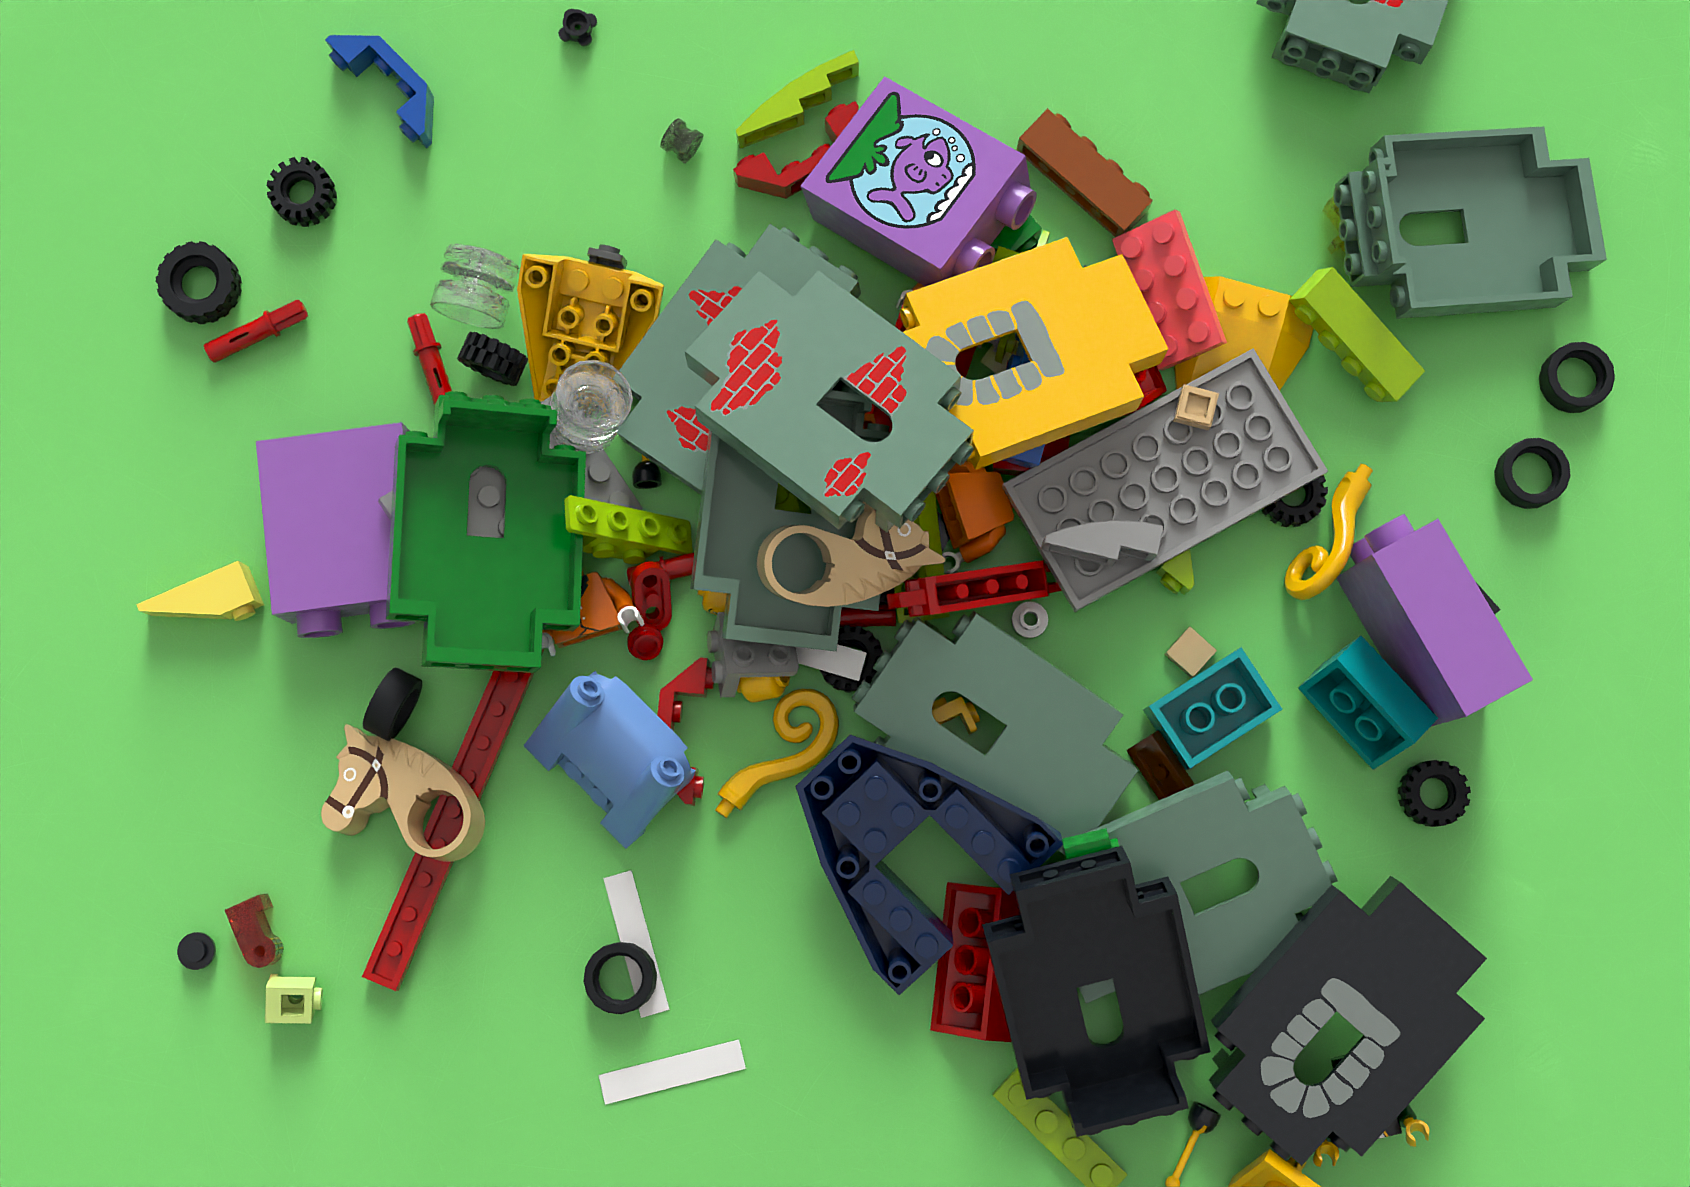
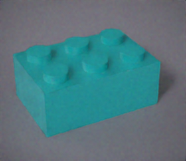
M1361 635L1321 664L1298 687L1303 695L1373 770L1415 744L1438 719Z
M1242 647L1143 709L1155 730L1160 731L1185 770L1194 767L1282 710Z

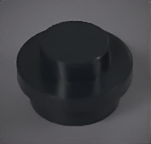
M202 932L186 935L180 941L177 949V955L181 964L192 970L207 967L213 961L216 954V946L213 939Z

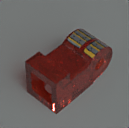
M268 894L257 895L225 909L245 960L248 964L257 968L275 964L282 957L284 950L282 941L272 933L264 911L273 907Z

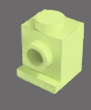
M271 974L266 986L265 1023L311 1024L315 1010L322 1009L323 988H315L316 977H278V974ZM291 995H303V997L295 999Z

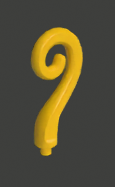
M1360 464L1355 473L1348 471L1335 490L1332 499L1334 542L1330 555L1324 547L1316 545L1300 552L1290 563L1285 574L1284 586L1288 594L1293 598L1306 600L1320 594L1334 582L1345 567L1354 543L1356 513L1372 487L1368 478L1373 470L1367 465ZM1311 564V569L1316 574L1307 580H1302L1305 570Z
M802 688L786 694L778 702L774 710L773 723L775 730L782 739L792 743H801L812 734L813 727L809 722H804L798 727H793L789 723L788 716L790 712L799 706L809 707L817 713L820 720L817 736L805 750L795 755L756 763L739 770L717 793L723 799L715 809L716 812L727 818L734 807L742 810L761 786L802 773L818 764L828 754L836 740L839 727L838 715L829 697L814 689Z

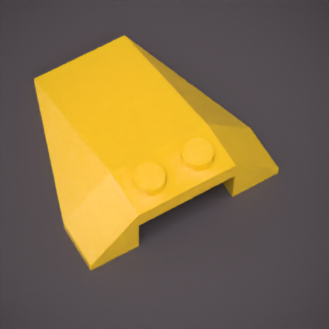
M1221 276L1204 277L1227 343L1175 365L1176 390L1181 388L1183 384L1186 385L1254 348L1280 391L1309 348L1313 327L1305 324L1296 316V308L1289 301L1292 297L1291 295Z

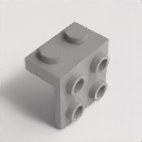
M718 612L713 631H708L707 646L709 653H714L715 661L712 662V681L719 685L720 698L735 697L741 677L794 676L797 674L799 665L796 647L722 638L725 612Z

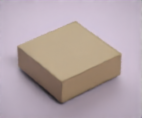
M1183 384L1173 422L1209 431L1219 393Z
M1188 627L1164 655L1190 678H1193L1217 650L1194 629Z

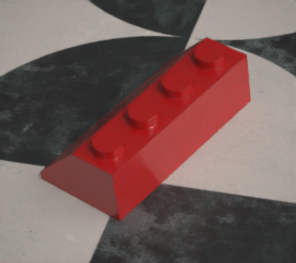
M947 882L942 922L952 931L953 947L938 960L930 1031L984 1041L1011 1042L982 924L1019 915L1014 891L1008 895L1002 888Z

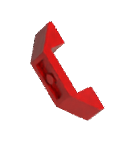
M856 101L847 106L846 104L837 105L825 117V131L833 143L858 112L859 106ZM824 144L813 151L811 157L801 163L799 161L789 163L781 170L779 175H777L764 152L757 156L754 154L748 155L737 163V167L733 169L735 182L741 188L787 199L802 190V183L831 146L830 144Z
M700 657L660 690L657 716L673 732L675 722L681 723L683 701H677V696L706 698L707 689H714L712 667H710L708 658ZM690 767V769L696 770L694 777L677 795L686 805L695 806L696 798L702 799L704 777L698 776L699 770L697 768Z

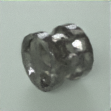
M677 118L663 135L660 147L666 152L673 151L677 154L678 160L687 163L700 147L703 133L696 129H689L685 121Z

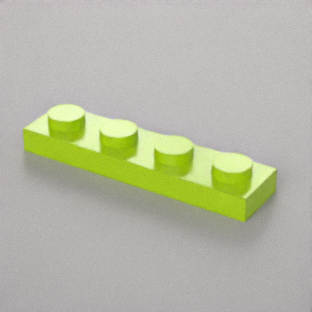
M1018 1068L992 1093L1086 1187H1117L1128 1175L1088 1135L1076 1137L1069 1117L1049 1097L1026 1100Z

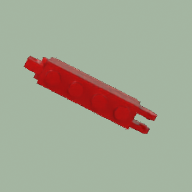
M1040 560L904 581L906 591L887 594L889 609L908 607L909 617L1048 597L1049 593L1062 590L1057 582L1047 583L1046 572L1051 571L1046 562Z

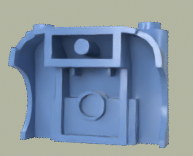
M596 671L588 676H578L573 679L523 745L548 771L558 764L564 769L566 774L591 797L593 802L607 813L600 824L625 849L644 834L645 828L679 791L691 782L696 771L692 768L690 769V764L684 754L688 747L623 681L616 676L609 679L597 674Z

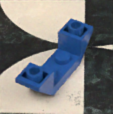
M328 36L325 41L332 50L329 57L342 71L348 68L358 77L374 63L386 77L392 74L399 81L396 86L409 99L396 111L402 122L399 128L412 143L418 139L428 148L432 144L434 96L427 83L380 36Z

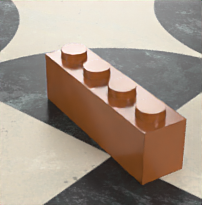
M1047 108L1019 137L1016 151L1024 154L1027 161L1114 237L1130 231L1148 212L1153 200L1150 198L1147 189L1140 183H1133L1124 176L1122 168L1111 159L1106 160L1100 155L1095 144L1089 138L1077 135L1071 129L1068 120L1058 113L1053 114Z

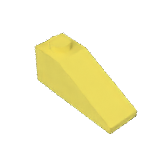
M236 561L136 605L140 612L150 616L209 619L234 618L235 621H240L253 616L256 613L254 609L263 606L264 603L249 566Z

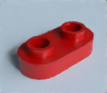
M652 561L644 562L638 565L631 575L632 601L644 620V625L654 626L661 631L668 626L672 618L670 579L665 569L659 563ZM653 575L651 580L643 581L646 576ZM656 607L652 613H646L648 608Z

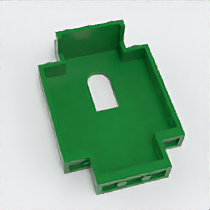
M450 391L446 392L445 395H439L435 403L433 438L428 437V434L422 431H407L405 435H399L397 438L394 455L386 620L424 622L422 667L535 673L541 668L542 630L573 632L580 626L583 535L570 533L566 530L564 500L570 495L582 498L585 496L586 452L576 451V447L571 445H556L554 449L550 448V433L557 425V410H552L550 405L541 404V401L536 399H521L519 402H509L504 400V397L498 395H485L482 399L470 398L464 392ZM480 467L496 469L501 473L505 481L503 538L467 535L469 480L471 474Z

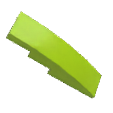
M849 51L820 64L787 84L761 104L736 129L739 148L747 147L805 125L804 110L831 101V86L859 76V61L855 51Z

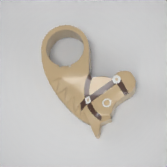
M863 502L865 504L864 512L857 520L852 539L806 525L783 526L771 532L762 542L757 555V570L764 586L774 595L800 604L830 607L848 605L879 595L906 581L922 565L941 564L945 562V558L929 549V531H923L919 525L907 520L900 529L893 525L888 532H885L875 524L876 510ZM802 533L817 543L822 553L823 562L826 563V569L823 578L817 580L810 588L801 592H790L777 582L772 570V557L776 547L783 539L792 534Z
M348 724L344 726L347 745L336 756L339 759V778L321 810L322 822L328 829L348 836L356 835L366 827L371 814L383 812L390 807L405 842L413 851L420 855L443 862H452L466 857L477 847L485 828L484 811L474 790L458 772L437 757L392 738L390 741H387L379 736H367L358 728ZM442 794L455 796L463 809L461 831L452 843L441 849L433 850L426 842L423 833L425 815L431 807V801Z

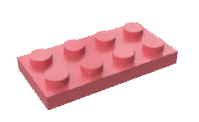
M1174 209L1112 239L1117 255H1123L1169 349L1161 364L1156 365L1158 370L1164 371L1227 343L1180 211Z

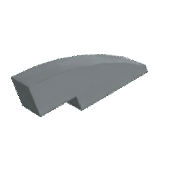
M1135 521L1092 522L1068 527L1046 535L1040 550L1113 567L1119 554L1152 561L1158 554L1164 526Z

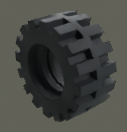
M1431 760L1418 763L1406 771L1407 774L1402 776L1400 780L1402 785L1398 788V794H1401V800L1398 801L1400 806H1404V813L1407 817H1412L1413 821L1417 824L1436 827L1451 824L1457 821L1458 817L1463 816L1466 812L1464 810L1465 806H1469L1470 803L1467 794L1471 793L1470 786L1466 787L1465 782L1468 780L1465 775L1459 773L1460 769L1457 766L1449 765L1450 762ZM1429 778H1437L1446 785L1448 799L1441 808L1431 809L1422 802L1420 787Z

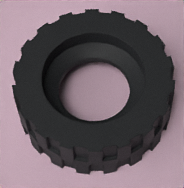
M191 241L186 242L185 245L174 247L172 252L167 253L163 257L164 260L157 269L159 271L158 276H156L157 292L163 299L162 302L177 316L190 323H214L219 321V318L226 317L233 307L235 308L238 303V296L241 295L242 291L240 289V283H242L241 276L237 272L239 270L236 265L218 247L213 244L210 246L202 241H199V243ZM203 266L209 268L216 277L214 291L203 299L188 297L182 288L184 275L194 267Z

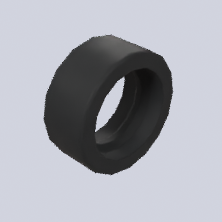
M1571 342L1560 347L1542 364L1539 374L1540 390L1546 401L1556 409L1567 413L1584 412L1601 403L1612 391L1615 381L1614 366L1608 355L1598 346L1587 342ZM1578 358L1591 366L1596 376V387L1591 394L1577 398L1569 395L1562 389L1558 382L1557 369L1564 360Z
M1526 438L1515 443L1499 457L1494 470L1495 484L1501 495L1512 505L1524 509L1539 508L1557 499L1567 488L1571 476L1570 464L1563 450L1553 442L1542 438ZM1525 453L1540 455L1547 461L1552 471L1551 485L1539 494H1530L1523 491L1513 478V463L1519 456Z
M393 668L389 671L369 702L363 719V729L387 741H390L391 738L394 739L402 730L416 706L422 690V680L399 668Z
M617 942L603 946L591 956L585 967L583 982L587 996L596 1007L607 1013L624 1014L639 1009L649 1001L656 988L657 971L653 959L646 950L634 943ZM619 955L628 956L633 959L640 967L642 973V983L638 992L625 1000H616L607 996L601 989L599 974L603 964L610 958Z

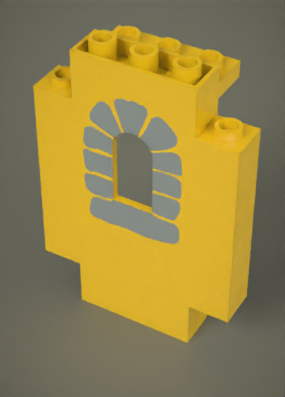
M1068 237L906 293L903 308L900 309L903 325L907 329L903 333L957 373L959 372L956 369L955 360L960 352L1014 332L1017 333L1030 360L1028 363L980 380H969L961 376L959 391L962 394L957 403L948 412L974 430L972 440L974 450L967 460H971L975 470L1136 411L1144 395L1134 374L1161 364L1169 350L1123 255L1121 254L1082 268Z

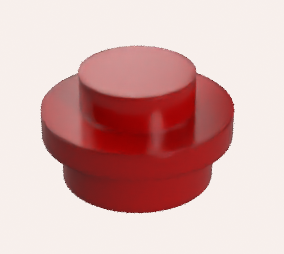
M638 626L628 635L627 647L634 657L640 660H651L659 655L663 647V637L661 632L654 626Z

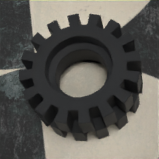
M293 157L289 158L290 165L288 166L282 161L278 164L282 170L278 173L273 169L270 175L274 180H267L266 186L270 189L267 192V196L271 201V205L285 221L288 220L292 225L297 226L299 222L302 227H309L308 221H312L314 225L319 224L318 217L322 215L326 219L330 215L327 212V208L334 209L335 207L332 198H337V192L333 188L335 185L324 168H321L314 160L310 162L308 158L301 157V161L298 162ZM302 180L313 183L314 195L309 201L297 204L290 200L289 192L295 183Z
M471 331L468 333L457 357L459 362L466 367H470L471 370L479 372L485 377L488 376L494 381H500L511 386H517L528 362L526 355L520 353L515 348H511L510 345L503 344L498 339H492L485 334L481 335L478 332Z
M1324 475L1303 486L1306 497L1301 505L1289 506L1280 499L1262 510L1265 516L1269 514L1272 517L1270 521L1275 524L1279 521L1283 527H1289L1290 525L1298 527L1303 523L1309 522L1321 512V508L1325 506L1327 499H1324L1325 495L1328 494V487L1323 486V483L1326 482Z
M844 625L843 628L839 629L837 644L842 646L854 645L867 653L859 681L820 670L824 680L831 684L833 688L851 693V691H856L863 681L870 683L877 673L873 666L883 653L879 640L869 630L866 631L857 625L856 627Z

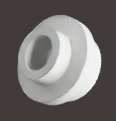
M1025 602L1020 604L1013 612L1012 625L1020 636L1035 638L1045 631L1048 625V615L1040 604ZM1027 613L1034 614L1037 618V623L1033 626L1027 625L1024 622V615Z

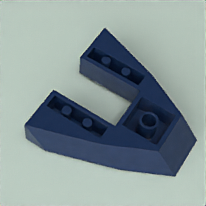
M849 735L795 786L821 866L872 969L898 995L903 993L953 947L952 931L882 861L929 815L1008 895L1013 892L1009 874L1040 867L1063 846L1061 833L1038 817L931 762L853 735Z

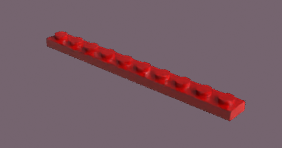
M493 671L452 768L467 781L479 801L534 673ZM443 794L439 796L424 830L425 840L433 850L441 849L452 843L461 831L463 809L455 796ZM415 852L363 972V978L391 990L399 991L454 861L443 862Z

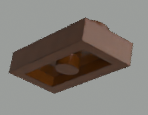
M1159 730L1127 750L1159 800L1195 785Z

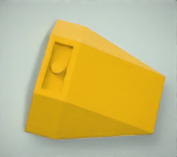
M523 254L517 293L534 398L542 402L563 389L577 411L604 417L620 390V386L615 381L614 376L659 317L664 285L634 271L576 258Z

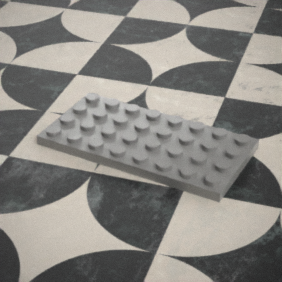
M1254 348L1186 384L1219 393L1209 431L1173 422L1181 388L1002 485L1005 494L1074 612L1139 578L1328 472ZM1135 521L1164 526L1158 554L1152 561L1119 554L1113 567L1040 550L1046 535L1068 527L1092 522Z

